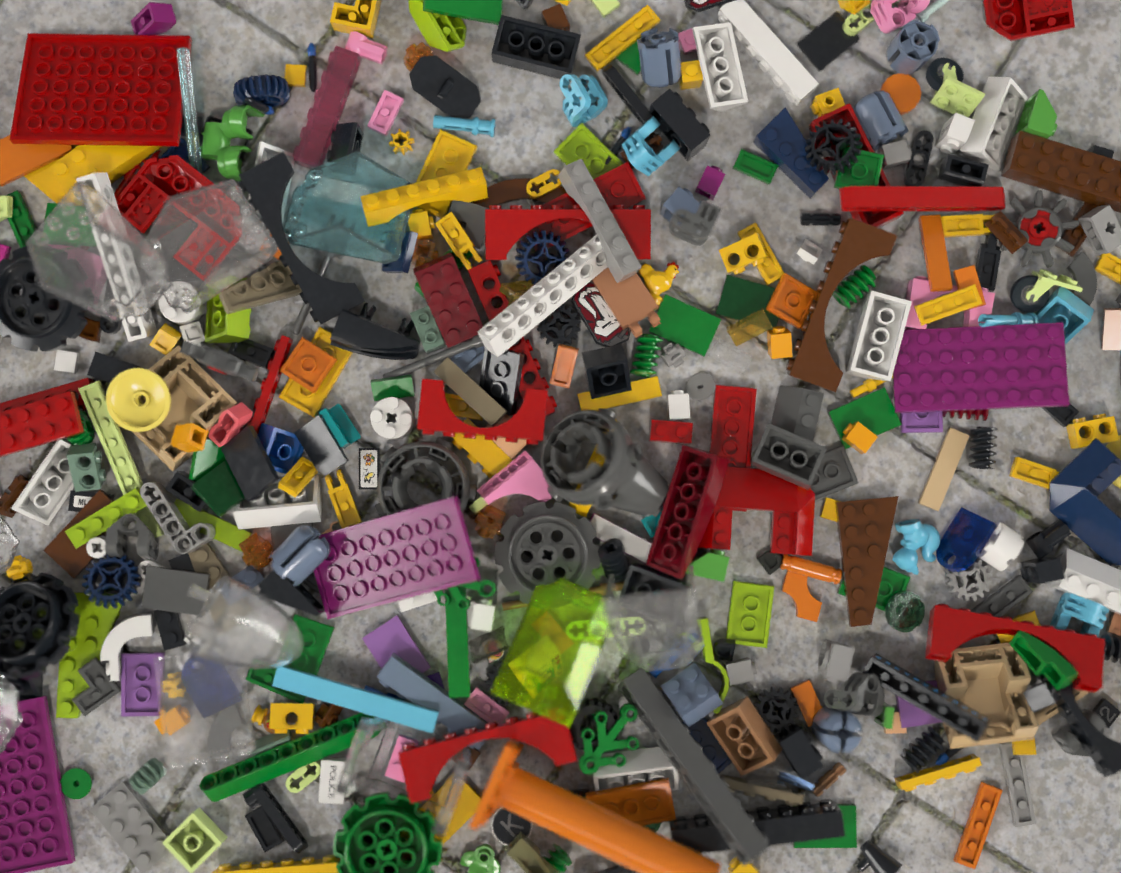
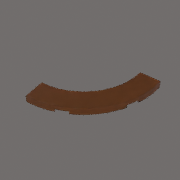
M517 178L498 182L487 187L488 198L471 203L489 208V205H500L520 199H531L547 203L567 192L565 188L559 186L539 198H532L526 192V186L532 178ZM533 183L530 191H535L537 194L539 193V188H541L544 185L540 184L536 186Z

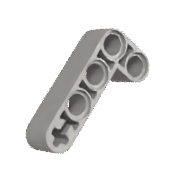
M147 482L141 487V497L178 553H192L215 537L216 530L212 524L198 523L190 528L162 484ZM152 488H155L154 495L150 494L153 491ZM163 504L167 506L165 514H162L160 510ZM174 521L178 523V530L176 532L171 528ZM202 527H205L207 530L205 538H202L200 535ZM185 538L190 543L187 550L183 547V540Z

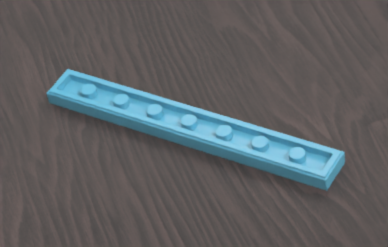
M283 665L277 666L272 686L432 734L439 715V711Z

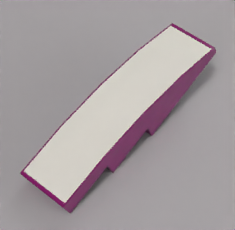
M593 513L589 522L597 533L596 538L604 542L613 538L619 539L623 543L626 554L646 564L652 543Z

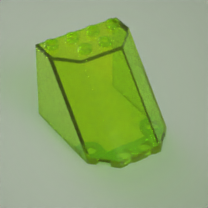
M564 578L555 580L554 583L548 585L541 584L536 586L490 693L570 727L614 622L611 613L608 612L605 606L606 602L603 596L596 592H591L589 589L578 584H573Z

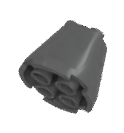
M642 457L640 462L631 464L626 479L611 495L613 500L612 508L646 517L651 515L655 517L659 514L661 510L660 505L667 497L669 490L668 482Z

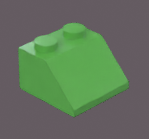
M1039 89L1025 102L1015 135L1019 131L1046 139L1054 135L1057 129V124H1055L1057 114L1044 90Z
M710 549V552L704 551L692 559L686 574L724 582L730 557L724 556L725 552Z

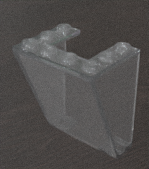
M240 643L177 655L170 654L154 657L166 767L171 766L172 769L185 767V763L189 762L199 765L207 763V759L216 758L217 761L229 759L232 754L238 753L239 756H246L252 754L253 750H256Z

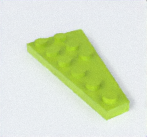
M74 592L78 600V606L74 612L80 615L77 634L74 638H71L69 643L70 649L59 662L56 718L80 717L82 712L72 699L90 686L80 675L78 669L95 657L100 661L103 643L119 618L122 607L120 603H118L117 609H114L111 604L108 609H105L103 604L98 607L95 605V601L91 602L89 600L90 596H86L84 592ZM104 593L103 595L112 596L118 593Z

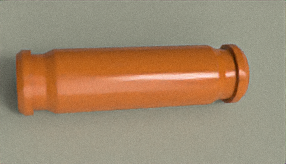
M783 554L782 564L780 566L782 570L786 569L792 573L825 582H833L836 585L841 580L842 570L840 568L836 569L833 566L797 556H789L788 554Z

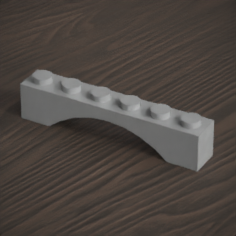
M580 159L564 166L558 178L567 194L580 205L592 223L602 245L607 266L615 281L619 283L634 276L640 270L641 265L583 160Z

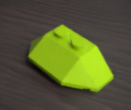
M408 0L409 12L429 46L446 52L465 46L467 28L461 18L423 11V0Z

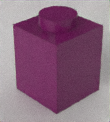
M707 166L695 193L713 201L726 174L722 173V170L716 166Z

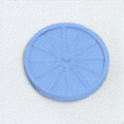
M779 772L780 775L778 777L785 782L808 791H814L813 788L815 786L791 774Z

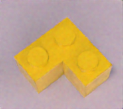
M356 0L354 6L334 2L330 19L333 30L348 34L351 31H355L373 39L382 0Z

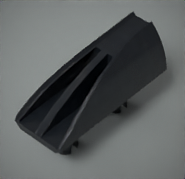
M368 303L364 304L360 315L343 309L330 338V345L360 355L387 360L414 359L418 356L420 347L419 340L409 337L414 327L412 320L405 328L406 318H403L398 331L371 321L376 307L372 305L367 312Z

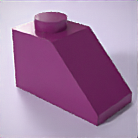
M149 2L131 20L134 35H159L168 32L177 23L171 4Z

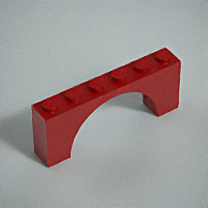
M422 379L417 429L422 430V434L425 435L443 432V436L446 437L464 434V438L467 439L485 436L484 440L497 441L498 437L506 438L505 442L518 443L519 439L526 440V444L539 445V441L543 442L548 390L527 388L522 406L511 419L495 427L479 428L464 423L454 415L446 400L445 382L443 380Z

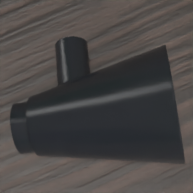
M869 840L860 847L865 857L857 865L861 872L871 866L874 873H897L902 866L900 862Z

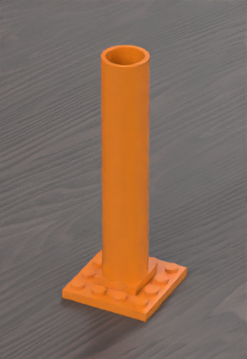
M511 739L505 745L469 827L478 830L481 825L485 826L486 822L489 821L499 807H502L637 873H719L721 863L519 768L520 763L515 760L521 755L525 745L521 741Z

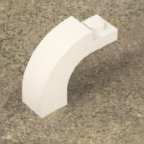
M153 612L139 613L123 619L106 637L101 649L100 661L109 660V663H106V675H110V681H119L121 678V649L123 644L132 638L153 635Z

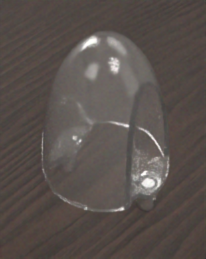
M229 576L222 577L209 590L194 583L189 587L187 596L204 602L196 621L192 620L187 629V633L191 634L190 653L193 656L223 665L248 669L278 668L294 662L301 656L304 650V639L299 627L286 611L259 591Z

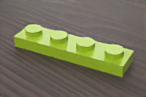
M138 487L66 530L65 533L75 548L81 547L92 538L107 531L111 525L124 515L135 514L145 508L147 505L141 497L140 489Z

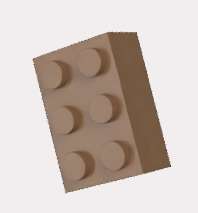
M748 696L721 709L720 713H715L707 722V725L741 776L775 761L783 750Z

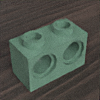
M429 306L410 313L427 354L446 347Z
M96 443L71 445L67 453V460L75 492L101 489L103 481H106V471L101 468L102 454L100 450H97ZM82 456L88 457L89 460L83 459Z

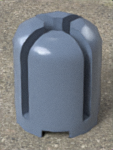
M919 20L907 23L887 48V60H894L890 65L893 70L907 75L920 70L936 53L938 42L940 41L938 31L932 24L928 25L924 22H919Z
M657 28L642 32L641 38L637 39L641 77L644 83L651 87H667L678 82L681 77L678 32L672 28H669L670 32H658Z
M876 91L864 96L853 108L872 149L874 148L875 151L882 145L889 144V142L897 138V135L901 138L909 131L890 94L886 91Z
M302 525L268 558H272L273 563L271 566L281 578L284 579L287 576L295 582L294 586H299L329 556L330 547L325 537L322 539L318 538L321 533L317 529Z
M824 705L814 716L811 726L812 733L819 742L832 752L849 753L856 749L861 742L862 736L856 732H862V725L858 718L849 711L831 709Z

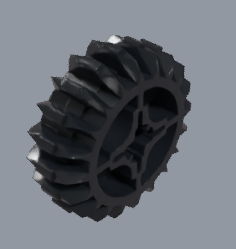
M831 119V124L828 125L826 121H823V127L816 125L815 129L817 132L810 131L809 135L811 138L806 139V144L808 145L805 147V152L808 153L806 158L811 160V167L816 166L817 172L824 169V174L827 175L831 170L835 176L836 170H840L844 174V167L851 169L852 165L850 162L857 163L858 159L856 156H861V150L859 149L863 146L862 142L859 141L861 135L856 134L857 128H851L850 122L843 125L842 119L837 124H835L834 119ZM833 134H842L846 137L844 138L842 136L838 138L833 136ZM826 137V142L817 149L820 141ZM831 140L833 145H836L837 154L831 149ZM847 146H850L847 154L841 158L842 151L847 149ZM821 157H832L835 161H827Z

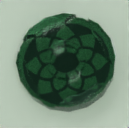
M899 591L893 594L885 608L887 623L893 629L903 633L913 631L916 626L919 627L925 616L924 603L921 602L917 594L910 591Z

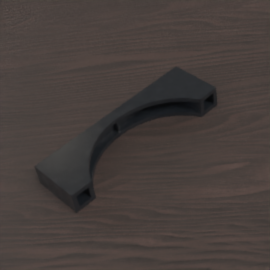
M282 152L239 174L241 180L238 181V184L244 193H249L251 197L248 200L254 212L258 210L262 218L258 220L263 229H268L272 236L269 237V240L274 249L279 248L282 253L279 258L284 267L289 266L292 272L289 276L295 286L299 284L302 290L299 294L303 302L310 304L312 308L310 314L314 322L319 321L320 324H323L340 315L343 309L348 311L365 301L355 283L336 282L321 277L306 267L291 249L284 233L281 211L286 187L295 172L285 153Z

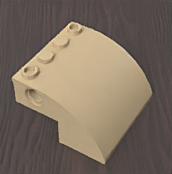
M179 345L148 369L158 374L169 388L171 406L167 417L160 425L151 430L143 432L132 431L172 471H175L193 455V452L186 453L170 445L175 426L194 423L208 431L206 439L209 440V432L218 423L221 413L237 404L190 356L180 352L181 347ZM141 396L140 401L142 403L146 402L145 396Z
M1009 643L959 648L952 652V657L946 663L934 660L935 680L937 681L938 689L992 719L978 743L943 723L950 749L1034 739L1039 726L1034 712H1032L1022 693L1027 689L1031 676L1026 663Z

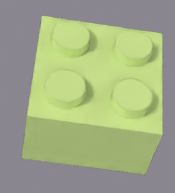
M199 807L162 844L190 873H193L228 837Z

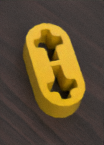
M551 169L531 179L526 186L527 194L532 198H539L561 185L559 178L557 179V184H554V182L546 184L545 181L550 179V174L558 176L560 171ZM533 183L536 186L540 184L544 185L541 188H539V193L537 194L535 191H530Z

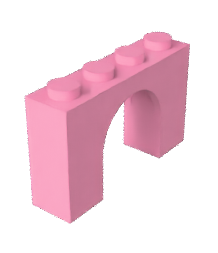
M916 276V278L910 280L905 300L912 301L905 330L926 329L927 324L920 325L914 306L958 290L957 285H952L951 291L930 292L927 277ZM981 287L986 305L963 311V327H978L979 323H985L978 322V318L981 314H992L995 293L988 292L989 289Z

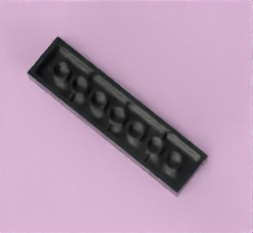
M831 799L820 800L817 804H811V802L798 803L796 807L781 804L774 809H769L766 806L756 808L757 811L743 809L745 813L753 818L754 825L758 831L765 835L769 846L845 837L842 810ZM706 814L694 815V818L688 819L685 816H678L676 820L669 821L671 840L700 854L732 850Z

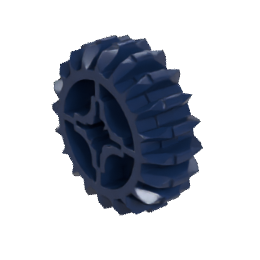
M267 74L251 75V77H244L234 84L233 95L237 105H248L245 102V98L252 97L265 105L278 107L279 105H284L290 98L288 82L280 76Z
M541 230L540 236L536 231H533L534 238L526 235L525 237L528 241L526 243L522 240L520 241L523 248H516V251L521 253V255L515 256V260L521 261L516 264V268L521 269L519 274L521 276L525 275L524 279L527 282L531 280L533 285L569 257L565 255L569 252V249L563 248L566 242L564 240L560 241L561 237L559 235L553 238L554 233L552 231H549L547 236L545 230ZM546 242L555 246L558 255L548 253ZM538 244L536 252L529 253L531 248ZM542 254L546 256L544 262L539 260V256ZM527 261L537 263L539 274L530 271ZM551 263H556L555 266L547 272L548 266Z
M108 554L106 559L103 557L98 558V563L92 560L93 567H86V571L89 574L83 575V579L87 581L82 583V586L87 588L84 593L86 596H90L89 600L91 602L95 601V605L98 607L103 604L105 609H108L110 604L114 609H117L118 603L125 606V599L132 601L131 593L134 595L138 594L134 587L141 586V583L136 581L141 579V575L137 573L139 568L134 566L135 562L133 560L128 561L126 555L119 559L116 556L112 558ZM111 566H120L119 569L116 568L113 571L105 570ZM128 573V581L123 588L122 580L125 578V574ZM99 574H101L102 581L100 582V584H98L99 587L96 589V580ZM106 575L113 578L118 586L111 584ZM112 590L119 592L118 594L112 596L103 595L104 593L107 594Z

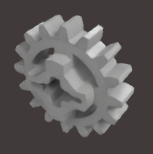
M962 556L961 562L953 560L955 566H948L947 568L951 572L945 574L946 577L950 578L945 584L952 586L949 592H956L955 597L959 599L962 597L963 601H968L969 597L971 601H977L976 596L983 598L984 594L982 592L990 591L986 587L987 584H992V581L988 580L992 573L985 571L989 566H981L982 560L977 559L975 561V557L969 556L968 560ZM965 565H971L970 567L968 566L966 570L960 569ZM967 575H969L971 582H968ZM970 588H976L975 591L966 593Z

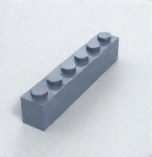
M395 653L390 656L377 675L379 682L386 688L392 687L396 690L397 696L401 699H408L415 705L439 711L436 724L440 725L442 723L445 725L449 733L456 732V735L465 733L464 730L476 726L477 729L485 728V724L488 723L466 707L459 699L449 698L448 691ZM486 740L473 743L468 747L471 749L475 747L480 750Z

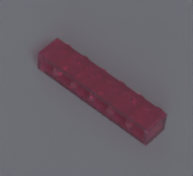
M339 46L335 47L334 52H330L328 68L323 71L321 76V87L316 90L314 95V106L309 109L307 114V125L302 128L300 132L301 141L299 146L296 145L293 151L294 161L297 165L321 172L331 145V133L333 130H336V125L340 121L362 61L359 53Z

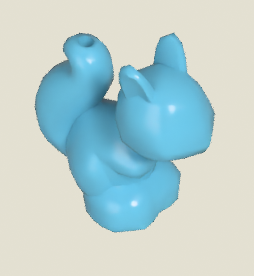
M920 519L897 522L895 528L899 533L904 534L903 539L900 540L901 546L904 547L895 552L893 561L899 568L918 575V555L916 550L922 547L921 554L924 560L927 562L935 561L936 556L933 553L940 545V534L932 525L921 524Z

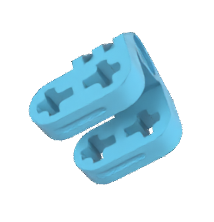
M565 74L561 77L559 82L560 89L566 97L563 100L562 110L572 127H577L581 123L584 124L596 118L605 110L608 105L607 96L593 75H582L578 78L574 74Z
M654 116L631 134L622 144L630 163L647 176L651 175L652 172L657 170L658 167L663 165L680 149L679 145L672 140L655 154L652 148L644 141L660 125Z
M1064 593L1058 602L1050 625L1054 626L1055 629L1064 630L1067 629L1071 617H1075L1084 621L1080 634L1091 633L1098 637L1100 629H1103L1104 626L1103 621H1106L1107 617L1105 616L1109 613L1110 609L1092 600L1071 593Z

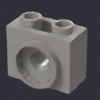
M825 640L819 653L818 672L823 674V678L827 679V681L840 684V680L847 682L855 648L846 644Z

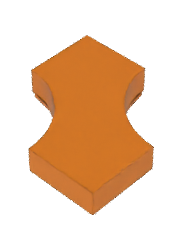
M786 571L781 591L787 593L793 599L796 605V617L817 622L822 602L816 600L810 594L807 586L808 577Z

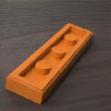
M920 215L918 220L930 292L951 291L953 286L941 216Z
M984 782L980 783L954 857L956 863L976 869L1003 791L1002 789Z

